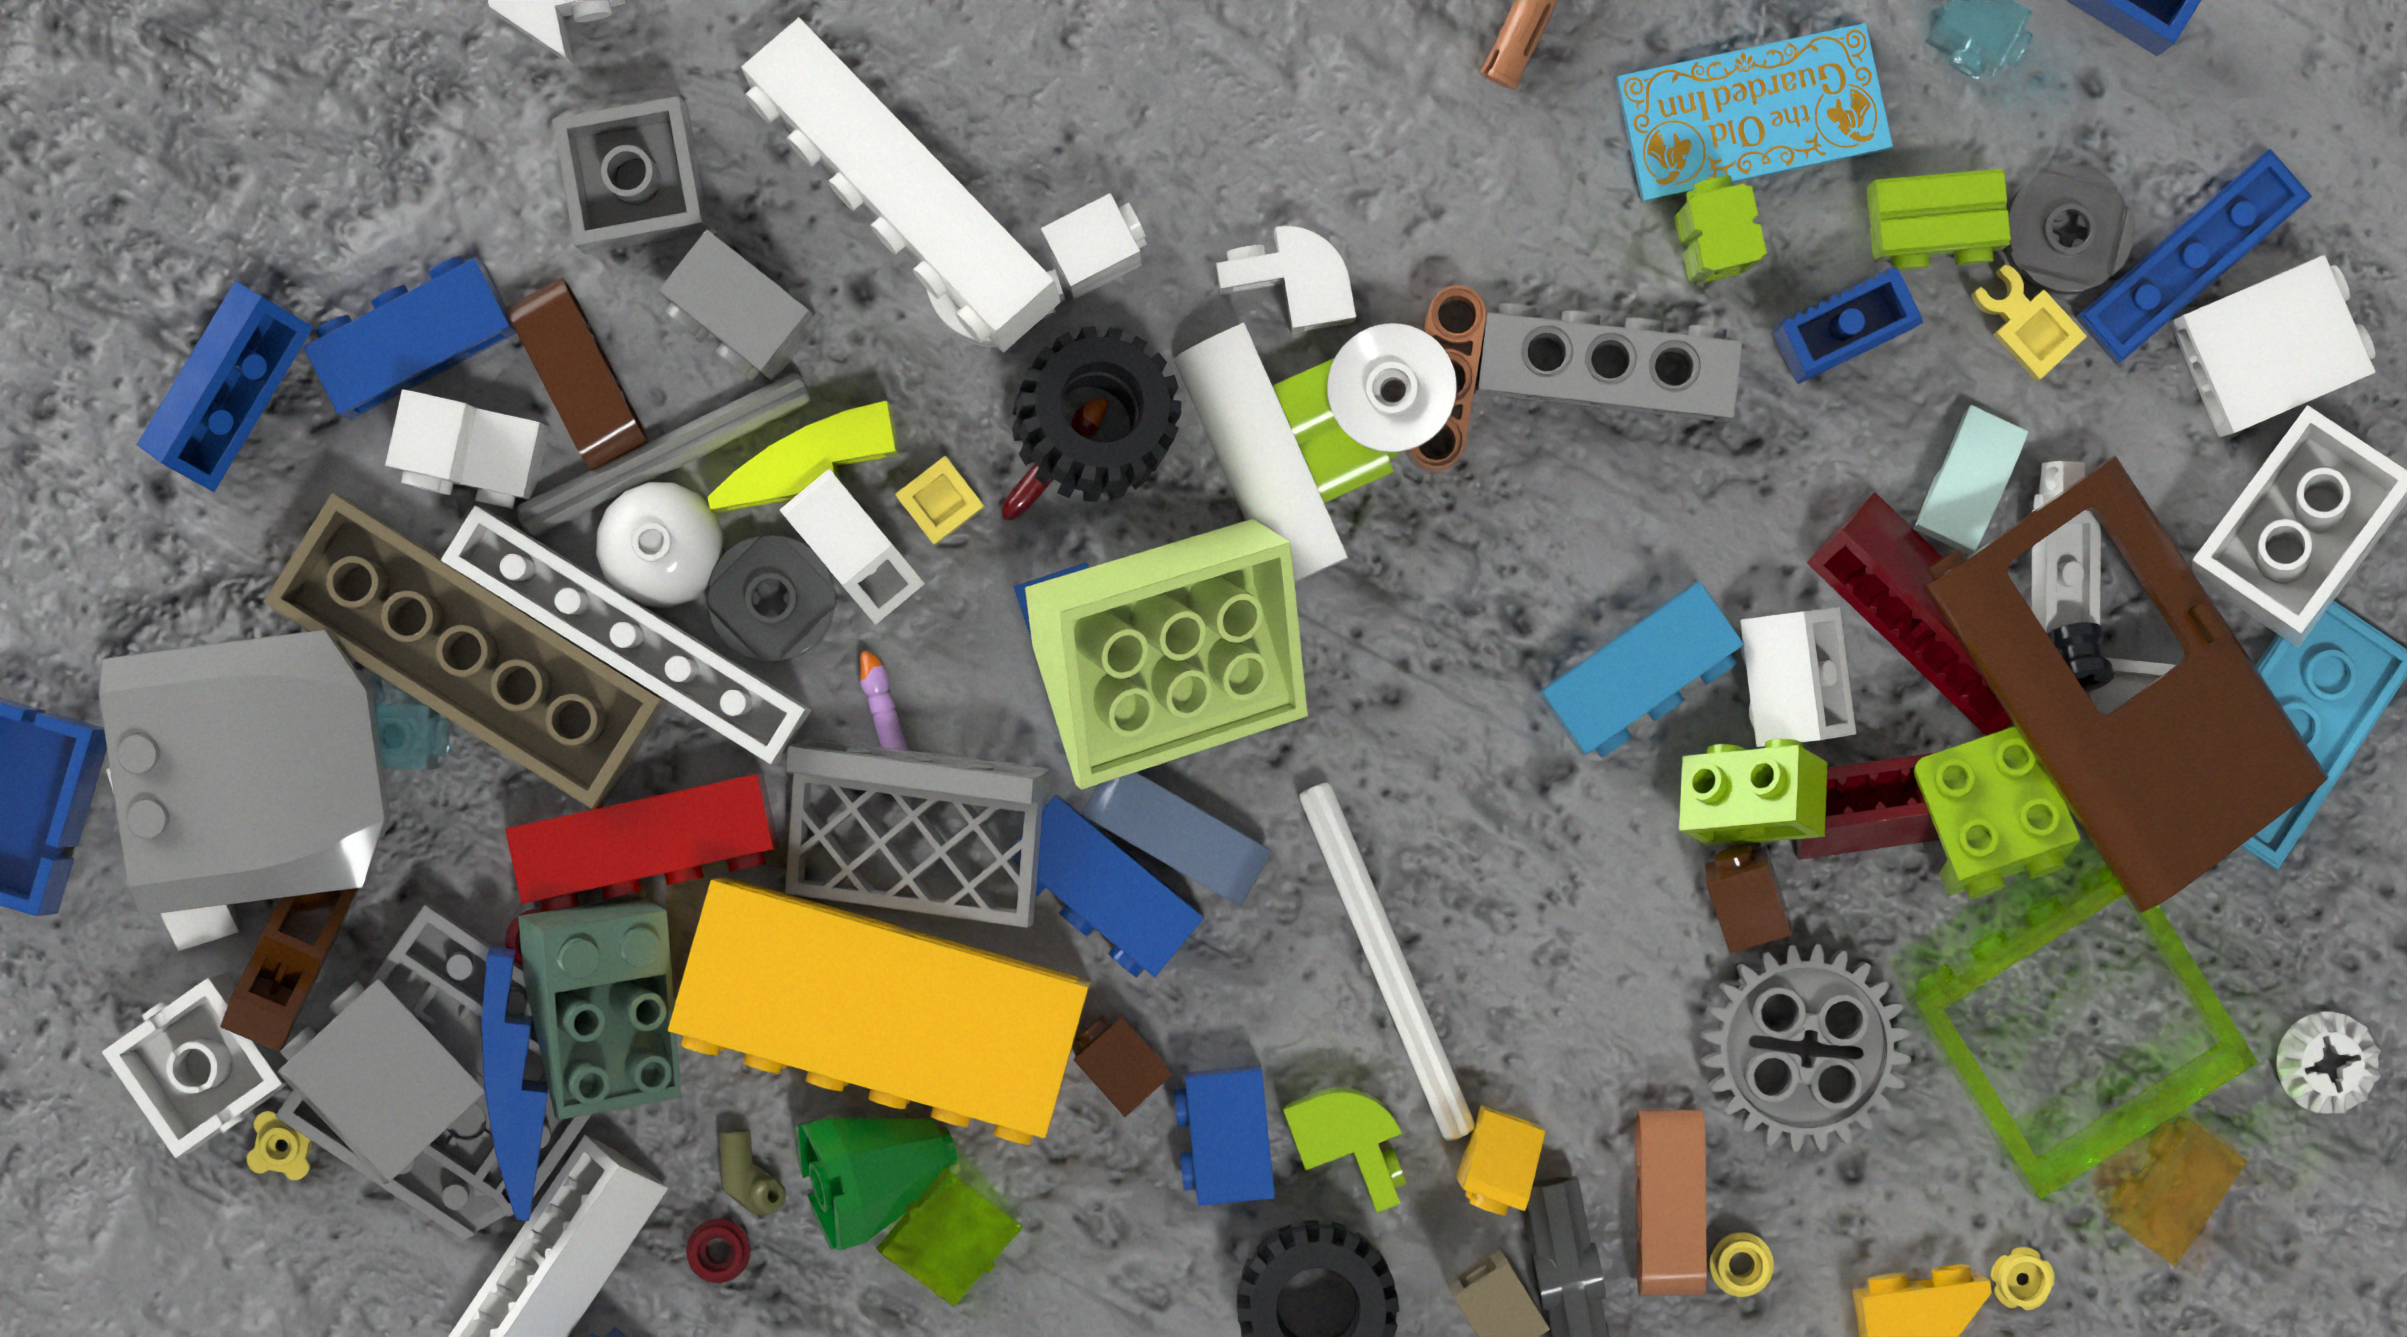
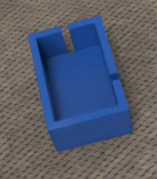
M0 697V906L34 916L58 914L74 862V858L62 854L64 847L79 845L107 751L104 727L60 714H45L43 709Z

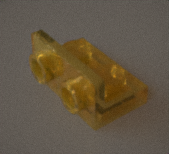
M2180 1115L2173 1124L2167 1121L2155 1132L2146 1148V1152L2151 1157L2137 1177L2130 1174L2117 1187L2110 1200V1205L2115 1209L2107 1219L2174 1266L2183 1257L2248 1162L2205 1132L2199 1124Z

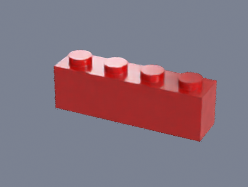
M764 773L505 829L521 904L539 901L541 912L579 905L577 892L598 887L602 888L604 899L642 891L640 878L664 873L666 885L704 878L702 865L727 860L729 872L767 864L764 851L780 848Z

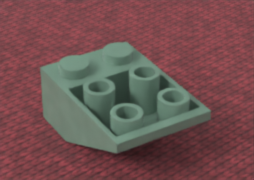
M639 896L518 916L523 977L555 1118L562 1120L682 1098L677 1034L668 1031L674 1010L667 910Z

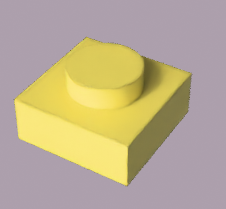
M946 456L942 457L895 494L934 546L985 508Z

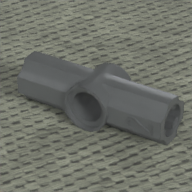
M1577 1176L1556 1177L1537 1181L1532 1185L1526 1209L1536 1251L1535 1254L1531 1255L1535 1282L1541 1308L1543 1311L1547 1310L1552 1337H1609V1329L1605 1321L1602 1299H1606L1604 1278L1595 1242H1590L1579 1178Z

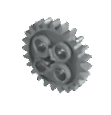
M1789 943L1784 946L1783 962L1777 963L1768 951L1763 950L1759 952L1762 970L1758 973H1755L1752 969L1741 963L1737 966L1738 973L1744 983L1739 989L1722 982L1718 986L1722 993L1730 1000L1726 1008L1707 1006L1706 1011L1718 1019L1720 1025L1719 1029L1705 1030L1700 1034L1701 1038L1717 1044V1052L1701 1058V1064L1707 1067L1720 1068L1722 1073L1708 1084V1087L1712 1092L1726 1090L1731 1092V1095L1721 1107L1727 1115L1743 1108L1746 1110L1740 1128L1745 1132L1749 1133L1761 1122L1765 1123L1763 1141L1768 1145L1772 1146L1783 1131L1787 1132L1789 1149L1799 1152L1805 1135H1810L1814 1146L1819 1151H1826L1828 1132L1832 1131L1842 1142L1849 1144L1851 1143L1850 1123L1855 1121L1869 1131L1874 1129L1872 1119L1867 1112L1872 1105L1884 1111H1891V1104L1881 1094L1885 1086L1904 1088L1905 1083L1891 1074L1892 1065L1906 1064L1911 1061L1910 1056L1894 1050V1042L1910 1036V1030L1891 1026L1889 1021L1903 1010V1006L1897 1002L1884 1004L1880 1002L1879 999L1890 986L1887 981L1879 980L1868 986L1864 983L1871 967L1868 963L1862 961L1849 972L1846 971V951L1837 949L1829 962L1825 963L1822 946L1817 943H1811L1806 959L1801 960L1795 945ZM1775 994H1784L1792 1004L1791 1018L1786 1025L1777 1029H1770L1762 1020L1761 1010L1763 1004L1769 997ZM1847 1001L1855 1011L1856 1020L1854 1026L1848 1033L1842 1036H1833L1829 1033L1825 1023L1827 1011L1837 1002ZM1805 1030H1809V1038L1826 1045L1859 1047L1861 1049V1056L1853 1059L1821 1053H1808L1805 1063H1802L1801 1056L1786 1049L1751 1047L1749 1038L1753 1035L1801 1041L1805 1036ZM1768 1058H1777L1782 1061L1785 1067L1784 1082L1778 1089L1772 1092H1762L1755 1084V1070L1762 1061ZM1840 1065L1845 1068L1848 1074L1849 1083L1847 1089L1836 1099H1825L1818 1088L1820 1075L1828 1067Z

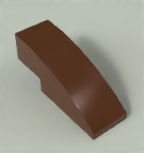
M360 887L280 898L261 933L254 954L231 995L220 1028L277 1052L283 1049Z

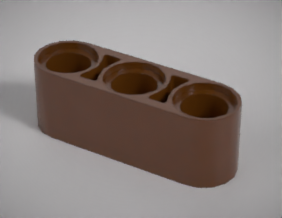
M564 278L506 307L509 318L578 452L590 470L648 441L645 430L575 294Z

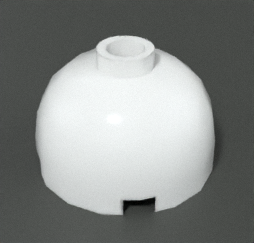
M647 482L626 490L607 507L597 529L596 556L605 579L621 594L644 607L675 608L696 600L709 588L711 573L719 559L723 556L725 535L717 513L709 509V504L698 493L676 483Z

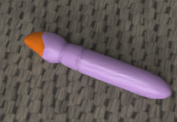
M867 650L863 651L860 655V683L862 691L868 696L870 712L873 715L872 719L880 745L886 748L908 750L897 710H895L890 692H888L889 676L887 670L875 654Z

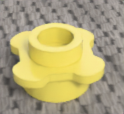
M262 1112L255 1118L253 1123L257 1137L254 1149L247 1154L248 1166L258 1174L272 1170L284 1173L290 1180L303 1178L310 1170V1162L307 1158L312 1149V1141L275 1117L276 1112ZM280 1139L285 1140L288 1145L287 1149L283 1152L279 1151L276 1147V1143Z

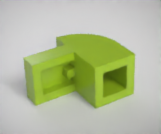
M1333 1087L1282 1104L1305 1170L1354 1153L1376 1213L1401 1204L1395 1188L1407 1183L1394 1148L1381 1152L1378 1143L1402 1135L1390 1111L1380 1101L1360 1090Z

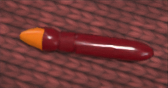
M1099 398L1085 403L1075 411L1069 425L1084 438L1089 439L1093 437L1099 430L1109 405L1108 401L1105 398ZM1034 463L1006 498L1001 509L1003 520H1014L1024 514L1054 480L1051 478L1045 486L1034 477L1039 468L1036 463Z

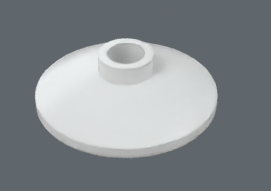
M1390 323L1367 328L1347 341L1332 363L1328 376L1327 391L1331 411L1339 426L1350 438L1372 450L1402 452L1423 445L1437 435L1444 427L1454 408L1457 382L1448 354L1432 336L1409 325ZM1391 380L1400 381L1406 387L1404 397L1394 403L1388 402L1382 397L1383 386Z

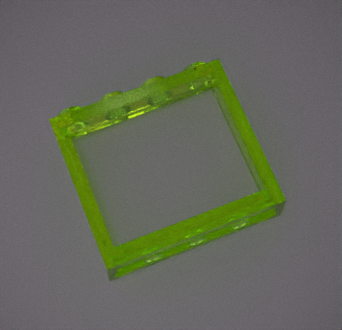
M2106 864L2095 871H2088L2077 880L2082 889L2060 902L2058 897L2053 895L2032 906L2023 914L2028 923L2007 936L2002 929H1999L1978 940L1969 948L1973 957L1952 970L1949 964L1945 963L1929 971L1928 976L1915 983L1919 991L1906 999L2027 1193L2040 1200L2258 1063L2161 907L2157 905L2147 911L2138 913ZM2125 896L2217 1044L2036 1157L1945 1013L1944 1008L2117 899Z

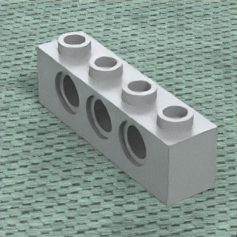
M1507 303L1499 304L1498 313H1486L1474 394L1727 423L1734 418L1743 341L1726 340L1727 329L1691 325L1689 326L1688 335L1663 332L1664 322L1642 318H1626L1625 328L1600 325L1601 315L1581 311H1563L1561 321L1536 318V307ZM1537 338L1553 340L1561 350L1562 360L1560 366L1552 371H1542L1534 367L1528 357V346L1531 341ZM1611 345L1622 353L1625 367L1621 376L1605 378L1594 370L1591 359L1596 347ZM1673 352L1685 360L1688 374L1683 384L1672 386L1659 379L1655 370V363L1659 354Z

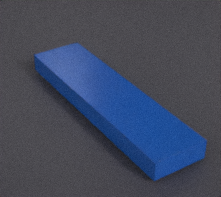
M2271 149L2265 151L2078 313L2075 318L2116 365L2121 363L2306 203L2312 195Z

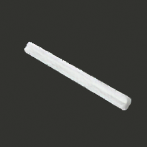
M1320 783L1308 788L1300 794V802L1442 1136L1447 1141L1466 1136L1474 1130L1475 1122L1332 786L1328 783Z

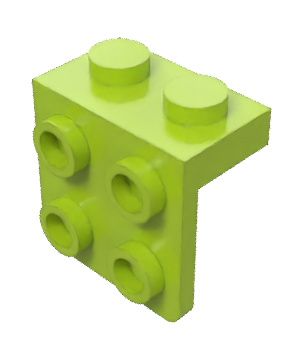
M2016 727L1923 757L1914 768L1916 781L1947 857V861L1940 870L1939 876L1948 897L1964 891L1967 892L1969 899L1989 895L2006 886L2003 878L2023 871H2027L2029 879L2053 873L2066 866L2063 858L2068 857L2080 841V836L2067 804Z

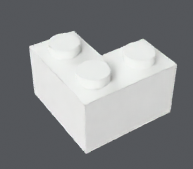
M402 389L385 466L403 471L401 479L403 484L446 495H451L453 484L476 488L478 490L475 501L513 509L515 498L525 500L534 498L550 427L537 421L478 409L467 403Z

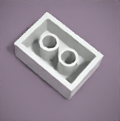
M2307 405L2193 558L2192 571L2201 583L2299 648L2406 504L2407 470Z

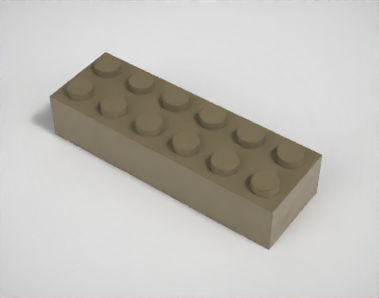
M332 493L263 603L307 631L332 629L339 639L336 642L344 654L587 807L591 809L602 808L669 701L442 562V556L353 500Z

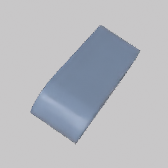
M1138 772L1098 784L1081 813L1110 832L1238 906H1242L1273 853L1269 848Z

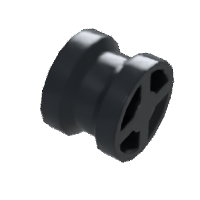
M2091 622L2074 623L2053 629L2047 633L2086 693L2107 685L2114 678L2111 662L2102 655L2101 648L2105 644V636L2099 624Z

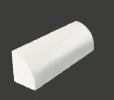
M1245 323L1210 337L1176 356L1174 361L1245 521L1254 518L1291 542L1294 582L1345 561L1348 558Z
M584 1135L530 1215L529 1221L525 1222L448 1337H568L668 1190V1187L618 1151Z

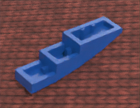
M490 946L486 961L481 1025L484 1091L495 1154L516 1220L529 1221L549 1089L547 1082L524 1079L532 1016L507 1013L516 949Z

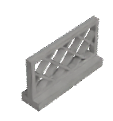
M807 738L788 746L786 772L793 773L785 894L1026 928L1034 924L1043 799L1050 795L1052 769L818 738ZM811 784L831 786L847 806L845 810L826 826L810 807ZM850 789L864 790L866 792L857 799ZM878 792L891 794L908 815L886 834L863 806ZM911 797L927 800L918 807ZM938 801L952 802L969 823L947 843L924 815ZM971 805L989 808L978 815ZM999 809L1024 812L1022 840L1008 851L985 824V821ZM852 814L875 842L854 861L851 860L831 834L834 829ZM912 823L917 826L936 851L914 870L891 842ZM809 827L815 835L807 841ZM973 831L977 833L997 859L976 878L970 874L951 850ZM819 842L823 844L842 869L828 883L804 880L806 853ZM879 850L883 852L903 878L889 891L874 889L858 869ZM1021 851V862L1019 867V865L1015 862L1013 857ZM940 858L943 859L964 886L949 900L935 898L919 878L923 872ZM1002 866L1018 885L1017 909L996 906L980 886L982 882ZM848 877L855 887L840 885V883ZM909 885L916 895L899 892ZM970 894L976 903L962 902L961 900Z

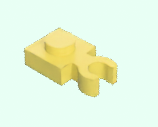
M2005 264L1995 272L2007 287V293L2003 300L1991 298L1982 287L1976 289L1971 294L1974 304L1981 311L1991 315L1999 314L2006 322L1993 336L2036 382L2042 379L2079 345L2087 335L2045 290L2037 293L2029 301L2023 294L2024 284L2020 274L2014 268Z

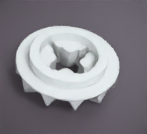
M2336 1012L2313 1013L2294 1023L2283 1036L2277 1052V1073L2286 1093L2303 1108L2324 1114L2345 1113L2358 1103L2367 1101L2368 1093L2374 1083L2381 1078L2378 1071V1056L2381 1051L2368 1033V1028L2353 1018ZM2325 1044H2328L2331 1051L2335 1054L2353 1056L2352 1060L2346 1061L2345 1065L2337 1068L2338 1078L2335 1079L2337 1088L2335 1083L2331 1082L2328 1074L2311 1070L2305 1072V1068L2312 1067L2314 1062L2323 1059L2324 1053L2322 1048L2325 1047Z

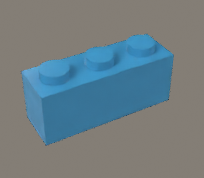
M1699 581L1691 584L1537 693L1580 755H1587L1595 749L1599 756L1603 758L1633 737L1627 726L1641 716L1648 713L1654 722L1680 705L1685 699L1679 690L1700 676L1705 685L1734 667L1737 662L1731 654L1742 647L1744 643Z

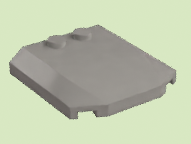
M332 629L102 659L99 697L127 887L140 916L352 889L369 884L373 872L370 869L380 839L385 836L391 817L373 689L360 670L356 671L336 642L339 639Z
M425 902L369 980L365 989L379 979L484 1089L481 1025L486 961L491 945ZM514 961L507 1013L532 1016L523 977V967ZM532 1019L524 1079L547 1082ZM294 1090L291 1091L275 1117L462 1241L476 1235L478 1230L502 1217H509L514 1214L495 1154L485 1093L393 1180L385 1185ZM549 1091L534 1196L592 1115L558 1120L554 1116Z

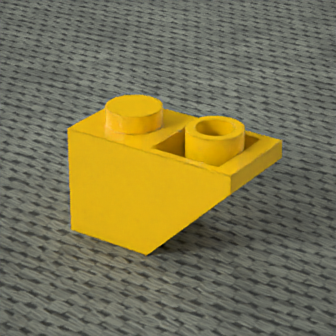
M1480 1104L1474 1121L1475 1128L1469 1135L1455 1177L1463 1190H1466L1465 1196L1470 1198L1469 1203L1476 1207L1502 1216H1506L1509 1206L1525 1211L1532 1190L1545 1130L1541 1125Z
M1968 1264L1936 1267L1931 1269L1932 1279L1907 1282V1275L1905 1273L1872 1276L1868 1278L1869 1287L1852 1290L1859 1337H1959L1991 1295L1990 1280L1979 1272L1971 1273L1970 1265Z

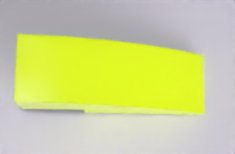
M888 401L846 410L809 424L773 443L735 470L708 496L709 509L719 513L789 501L828 469L840 481L838 466L900 456L892 406Z

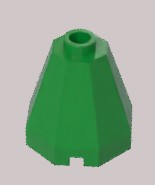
M816 1118L795 1125L798 1164L802 1178L810 1176L814 1192L807 1194L815 1219L830 1249L844 1250L866 1243L951 1181L950 1166L957 1164V1152L949 1130L946 1127L938 1129L933 1119Z

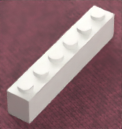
M799 17L741 66L751 88L745 94V97L756 112L769 124L778 118L791 132L786 139L799 157L810 167H813L819 161L834 176L828 183L836 195L851 210L854 211L861 205L875 219L870 225L871 229L893 254L896 255L904 249L918 264L913 269V272L919 281L937 299L946 293L960 307V310L955 314L957 319L979 343L989 338L1004 353L1061 302L1054 279Z
M478 506L473 507L441 559L442 562L769 764H779L788 746L791 745L812 711L807 706L658 614L621 594L611 585L487 509Z

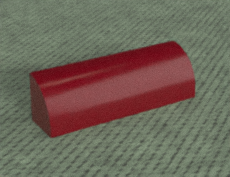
M1874 492L1830 535L1808 560L1807 564L1984 735L1988 736L2004 730L2012 721L1923 588L1927 582L1933 579L1927 568L1941 559L1942 556Z
M1934 753L1827 768L1825 837L1794 839L1797 859L1802 860L1940 840L1914 775V768L1921 758Z

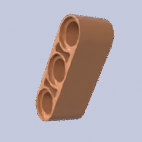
M1463 285L1449 286L1440 290L1432 299L1425 316L1423 331L1432 336L1444 348L1452 365L1459 370L1463 382L1461 391L1456 394L1452 413L1443 427L1452 439L1450 455L1441 460H1432L1425 457L1420 452L1419 447L1406 451L1410 462L1417 469L1427 473H1440L1451 468L1461 457L1466 444L1486 322V307L1482 298L1473 289ZM1449 301L1464 303L1473 315L1471 328L1463 333L1447 331L1441 326L1438 319L1439 308Z
M1638 1110L1635 1124L1636 1273L1639 1296H1704L1707 1280L1706 1138L1703 1111Z

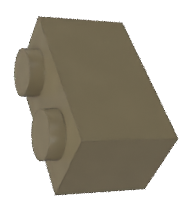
M1500 1247L1446 1280L1454 1300L1477 1337H1539L1550 1330Z

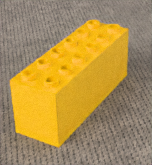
M723 876L710 881L668 1031L683 1035L680 1046L689 1050L718 1056L719 1051H725L726 1048L746 1053L743 1064L759 1070L780 1074L782 1068L787 1069V1066L808 1071L806 1082L822 1088L842 1092L844 1086H848L849 1083L869 1088L868 1099L873 1102L897 1109H906V1105L910 1104V1101L932 1106L933 1109L930 1117L956 1126L968 1127L969 1121H972V1118L995 1124L994 1136L1015 1143L1030 1145L1034 1136L1044 1139L1047 1136L1092 980Z

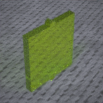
M945 1168L916 1202L907 1204L905 1207L906 1214L886 1235L876 1249L885 1258L954 1307L984 1272L989 1273L994 1269V1260L1021 1231L1023 1226L948 1168Z

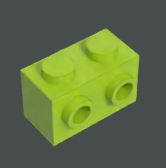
M1771 739L1765 742V748L1746 750L1737 745L1717 744L1709 746L1707 754L1682 756L1679 831L1707 846L1825 837L1827 762L1806 750L1802 742L1793 739Z

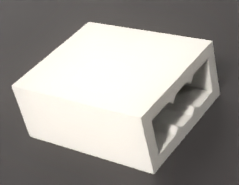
M2325 255L2169 321L2219 438L2241 431L2376 373L2371 362L2375 358V348L2371 337L2362 324L2355 325L2345 302L2350 299V292L2345 277L2336 265H2329Z

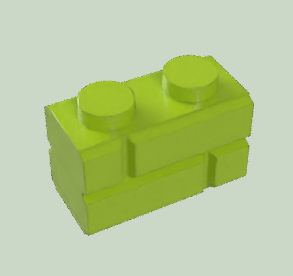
M2003 168L1877 179L1867 186V204L1871 224L1870 236L1874 262L1891 261V267L1898 269L1900 272L1930 268L1929 257L1954 255L1955 266L1980 265L1994 262L1993 251H2001L2010 245L2011 237L2008 210L2006 208L2007 194Z
M1731 175L1716 177L1693 184L1694 190L1686 193V204L1674 216L1680 245L1687 246L1682 256L1688 282H1693L1697 285L1747 273L1767 254L1761 224L1753 223V220L1758 216L1752 186L1745 185V183L1733 186Z

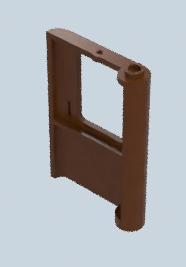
M2116 455L1973 554L1966 557L1962 550L1957 548L1927 568L1933 579L1927 582L1923 588L2138 913L2147 911L2180 892L2328 779V775ZM2084 510L2091 511L2097 516L2184 649V657L2179 664L2108 715H2104L2096 709L2008 574V566L2015 558Z

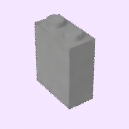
M377 979L367 989L356 981L328 1007L337 1017L318 1034L308 1025L280 1051L288 1062L277 1073L385 1185L393 1180L479 1099L485 1091L397 997Z

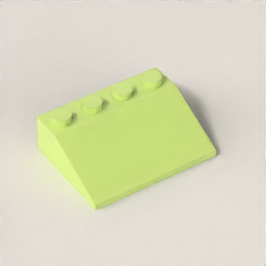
M1254 518L1025 587L1033 650L1075 784L1081 790L1308 716L1291 542Z

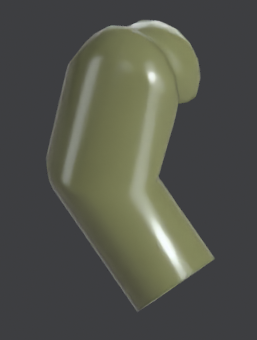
M751 1130L719 1132L721 1183L725 1193L755 1215L766 1216L778 1212L786 1202V1190L780 1181L753 1163Z

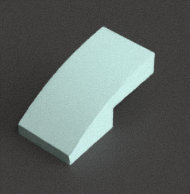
M1970 405L1962 415L1944 464L1932 481L1914 530L1953 548H1960L1966 554H1973L1996 510L2029 431Z

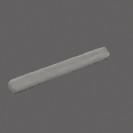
M797 373L789 374L520 504L516 508L519 521L528 535L538 536L619 497L626 490L657 479L808 406L811 402L810 393L801 376Z

